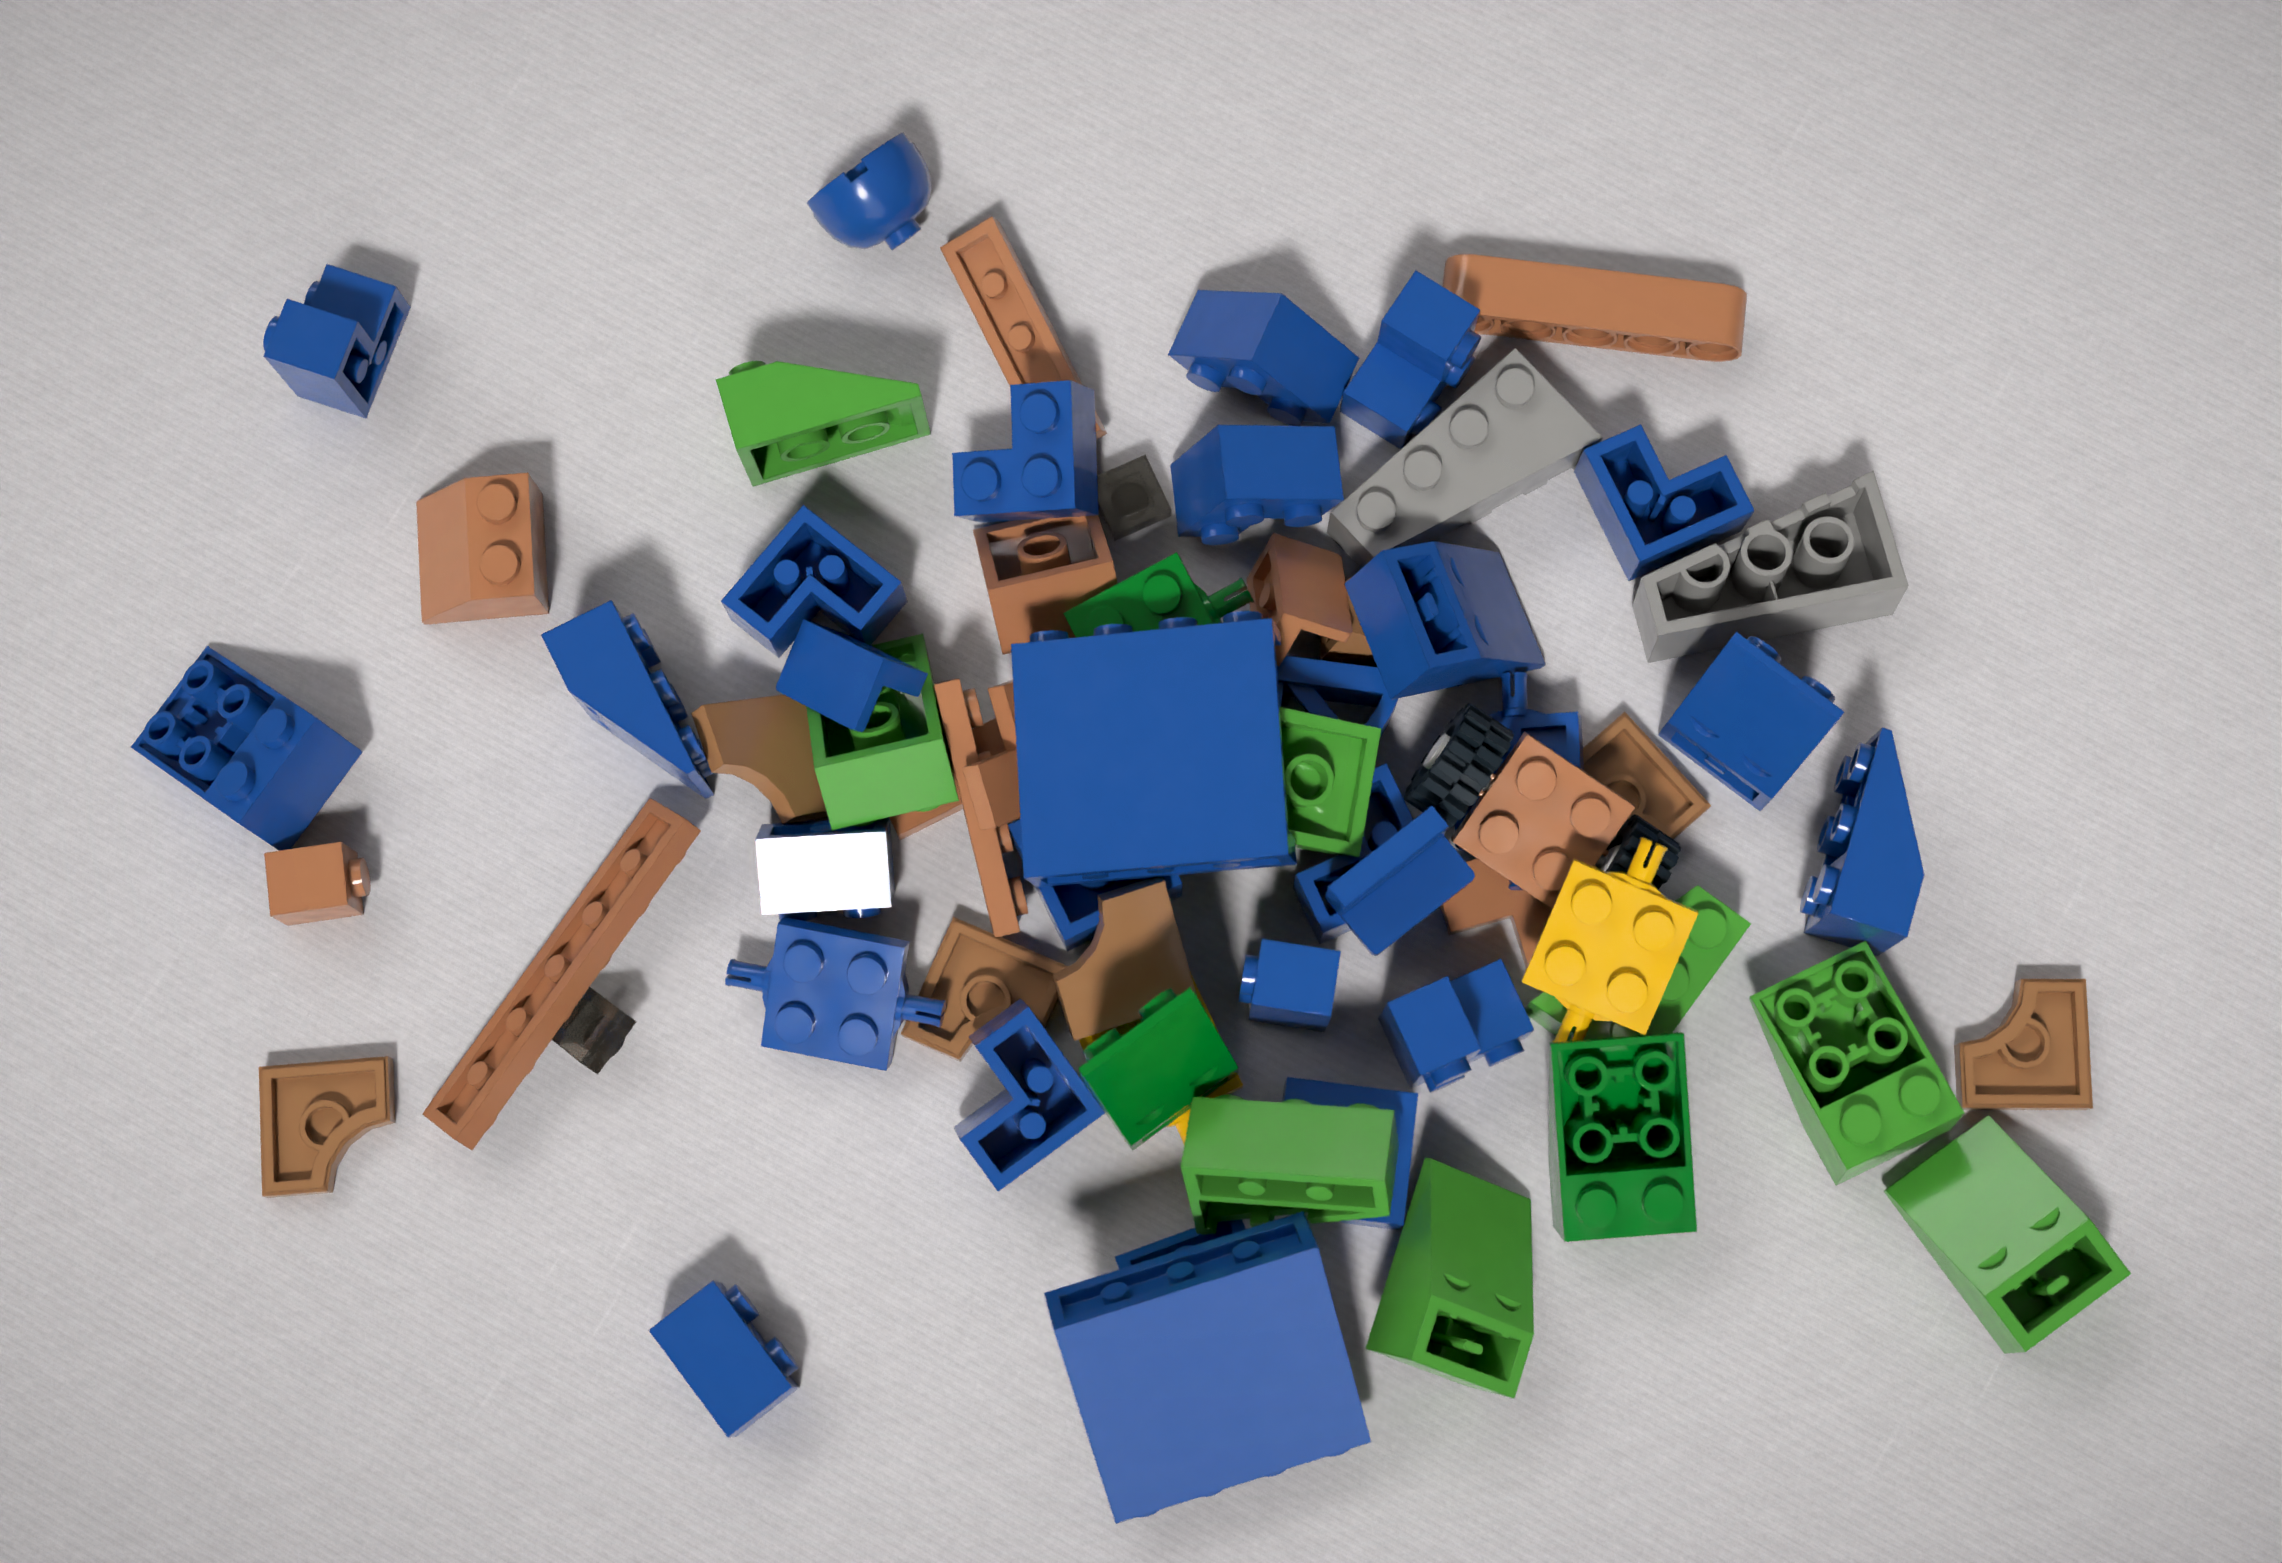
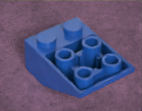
M1437 541L1386 549L1379 552L1344 584L1391 700L1498 678L1502 673L1510 672L1512 675L1514 672L1541 669L1546 665L1499 552Z
M610 600L541 634L568 691L592 720L703 798L707 799L714 795L706 777L714 773H711L699 738L697 739L690 725L681 729L678 722L688 718V714L672 683H669L663 670L652 671L651 667L661 663V660L645 629H642L634 613L623 618L613 601Z
M1735 632L1659 732L1658 736L1757 810L1761 811L1841 718L1844 711L1833 703L1835 701L1834 695L1823 684L1808 676H1803L1800 679L1780 664V655L1769 644L1754 636L1746 639L1738 632Z
M206 646L194 664L187 669L182 680L157 713L147 722L145 729L131 746L136 752L279 851L291 849L363 752L321 720L208 646Z
M1883 727L1865 744L1859 742L1853 756L1845 755L1840 764L1834 783V792L1842 794L1839 809L1835 817L1827 816L1817 844V852L1826 854L1819 876H1811L1809 878L1800 904V912L1808 915L1804 929L1805 934L1850 948L1866 941L1876 956H1879L1908 937L1925 875L1892 730Z

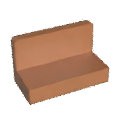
M1273 533L1247 577V588L1254 599V602L1249 603L1250 611L1262 613L1263 619L1272 618L1280 631L1281 645L1275 646L1277 666H1280L1301 629L1345 643L1353 633L1347 590L1344 585L1345 576L1341 556L1337 553Z

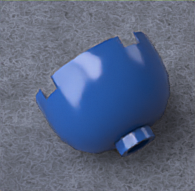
M904 132L863 157L861 163L846 174L844 172L807 201V205L814 213L815 219L836 241L850 248L868 249L885 241L889 248L894 250L921 230L915 219L929 204L932 190L930 173L920 151L913 142L909 141Z

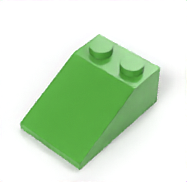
M763 361L742 363L732 368L728 376L716 379L735 448L752 487L931 435L921 391L917 383L779 361L765 364Z
M923 634L871 645L928 673L919 697L883 686L863 732L849 729L806 706L814 770L832 830L849 826H866L879 819L913 811H930L940 805L959 801Z
M1280 707L1288 830L1295 838L1296 848L1349 857H1360L1381 728Z

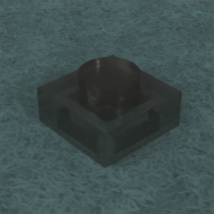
M1146 454L1097 475L1098 507L1114 541L1171 517V507Z
M589 987L575 1006L569 1019L563 1023L552 1040L578 1062L599 1074L607 1061L621 1049L627 1034L637 1021L606 997Z

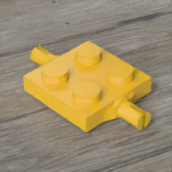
M1641 837L1627 873L1603 871L1574 858L1522 978V983L1554 996L1565 1008H1568L1557 1035L1552 1042L1567 1041L1572 1027H1576L1570 1041L1584 1040L1592 1019L1596 1021H1613L1646 1035L1699 914L1697 910L1667 898L1658 888L1651 884L1664 853L1668 849L1667 847L1656 843L1647 865L1643 866L1653 842Z

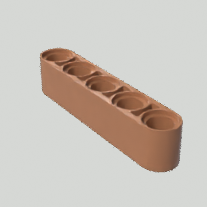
M1476 254L1454 255L1445 261L1442 286L1480 309L1474 331L1477 334L1713 362L1731 361L1742 356L1747 293L1733 285Z

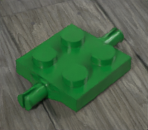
M1176 552L1063 614L1075 637L1094 636V628L1108 624L1130 625L1133 627V632L1156 630L1158 629V622L1169 618H1194L1197 620L1198 625L1222 623L1220 618L1250 602H1254V599L1247 590L1248 588L1242 577L1208 596L1205 591L1193 582L1180 555Z

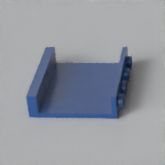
M1238 611L1224 615L1223 623L1198 625L1197 620L1194 618H1169L1158 622V629L1136 632H1133V627L1130 625L1108 624L1094 628V636L1069 638V634L1065 631L1049 630L1030 634V642L1011 644L1024 879L1036 887L1297 865L1295 838L1288 830L1275 646L1281 645V634L1272 618L1263 619L1262 613L1257 611Z
M1303 1211L1044 1293L1056 1340L1116 1524L1136 1517H1147L1173 1505L1198 1497L1213 1496L1224 1489L1261 1477L1276 1476L1289 1468L1327 1456H1338L1352 1448L1371 1443L1319 1248Z

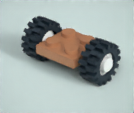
M1467 703L1464 708L1457 712L1454 720L1451 719L1442 735H1439L1433 743L1434 746L1430 752L1424 756L1421 761L1422 765L1415 771L1411 778L1412 782L1405 791L1404 800L1421 812L1433 806L1450 828L1456 824L1457 820H1461L1466 814L1468 807L1472 806L1452 835V842L1550 908H1553L1574 858L1603 871L1627 873L1639 846L1640 838H1647L1652 840L1653 843L1643 866L1647 865L1656 843L1668 848L1651 883L1660 889L1662 884L1667 883L1672 873L1669 870L1677 864L1679 858L1677 855L1681 851L1680 843L1638 815H1631L1630 819H1627L1635 808L1631 802L1525 731L1502 763L1503 759L1501 758L1506 754L1511 745L1510 742L1514 736L1513 731L1471 703Z

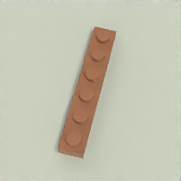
M649 798L422 1115L455 1141L470 1150L475 1148L485 1132L494 1124L498 1114L520 1083L532 1071L536 1061L560 1027L569 1019L575 1006L598 974L607 966L613 953L638 918L647 910L649 903L676 865L682 861L701 830L684 817Z

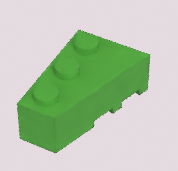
M1699 885L1675 900L1697 910L1699 914L1646 1035L1673 1033L1751 925L1750 922ZM1545 992L1534 998L1525 1007V1011L1530 1018L1555 1036L1568 1009L1554 996ZM1592 1019L1584 1040L1640 1036L1643 1034L1613 1021H1596ZM1572 1027L1567 1041L1571 1040L1576 1027Z
M1220 1095L1215 1098L1193 1097L1181 1170L1196 1233L1202 1235L1215 1234L1218 1222L1250 1219L1249 1225L1255 1227L1274 1221L1275 1216L1296 1214L1302 1211L1308 1213L1307 1219L1311 1224L1390 1216L1399 1150L1394 1110L1379 1109L1373 1105L1362 1103L1341 1107L1313 1105L1299 1099H1288L1280 1103L1250 1101L1235 1095Z

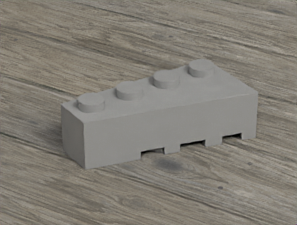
M1515 348L1334 508L1330 513L1327 534L1362 569L1382 550L1439 541L1441 536L1468 522L1470 524L1489 515L1496 507L1521 494L1525 496L1544 486L1553 477L1571 468L1574 470L1583 450L1601 442L1603 437Z
M1871 471L1854 479L1850 486L1833 494H1821L1804 502L1800 509L1772 522L1769 519L1747 528L1745 534L1718 546L1715 543L1643 576L1632 607L1647 662L1651 663L1722 649L1735 632H1738L1746 639L1754 636L1761 640H1767L1893 615L1909 585L1875 473Z

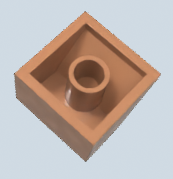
M529 473L464 478L416 501L421 619L424 625L549 614L543 494Z
M1098 515L1015 520L973 530L1003 655L1011 653V644L1030 642L1029 636L1035 632L1049 630L1065 631L1069 634V638H1075L1063 613L1118 584L1113 559Z

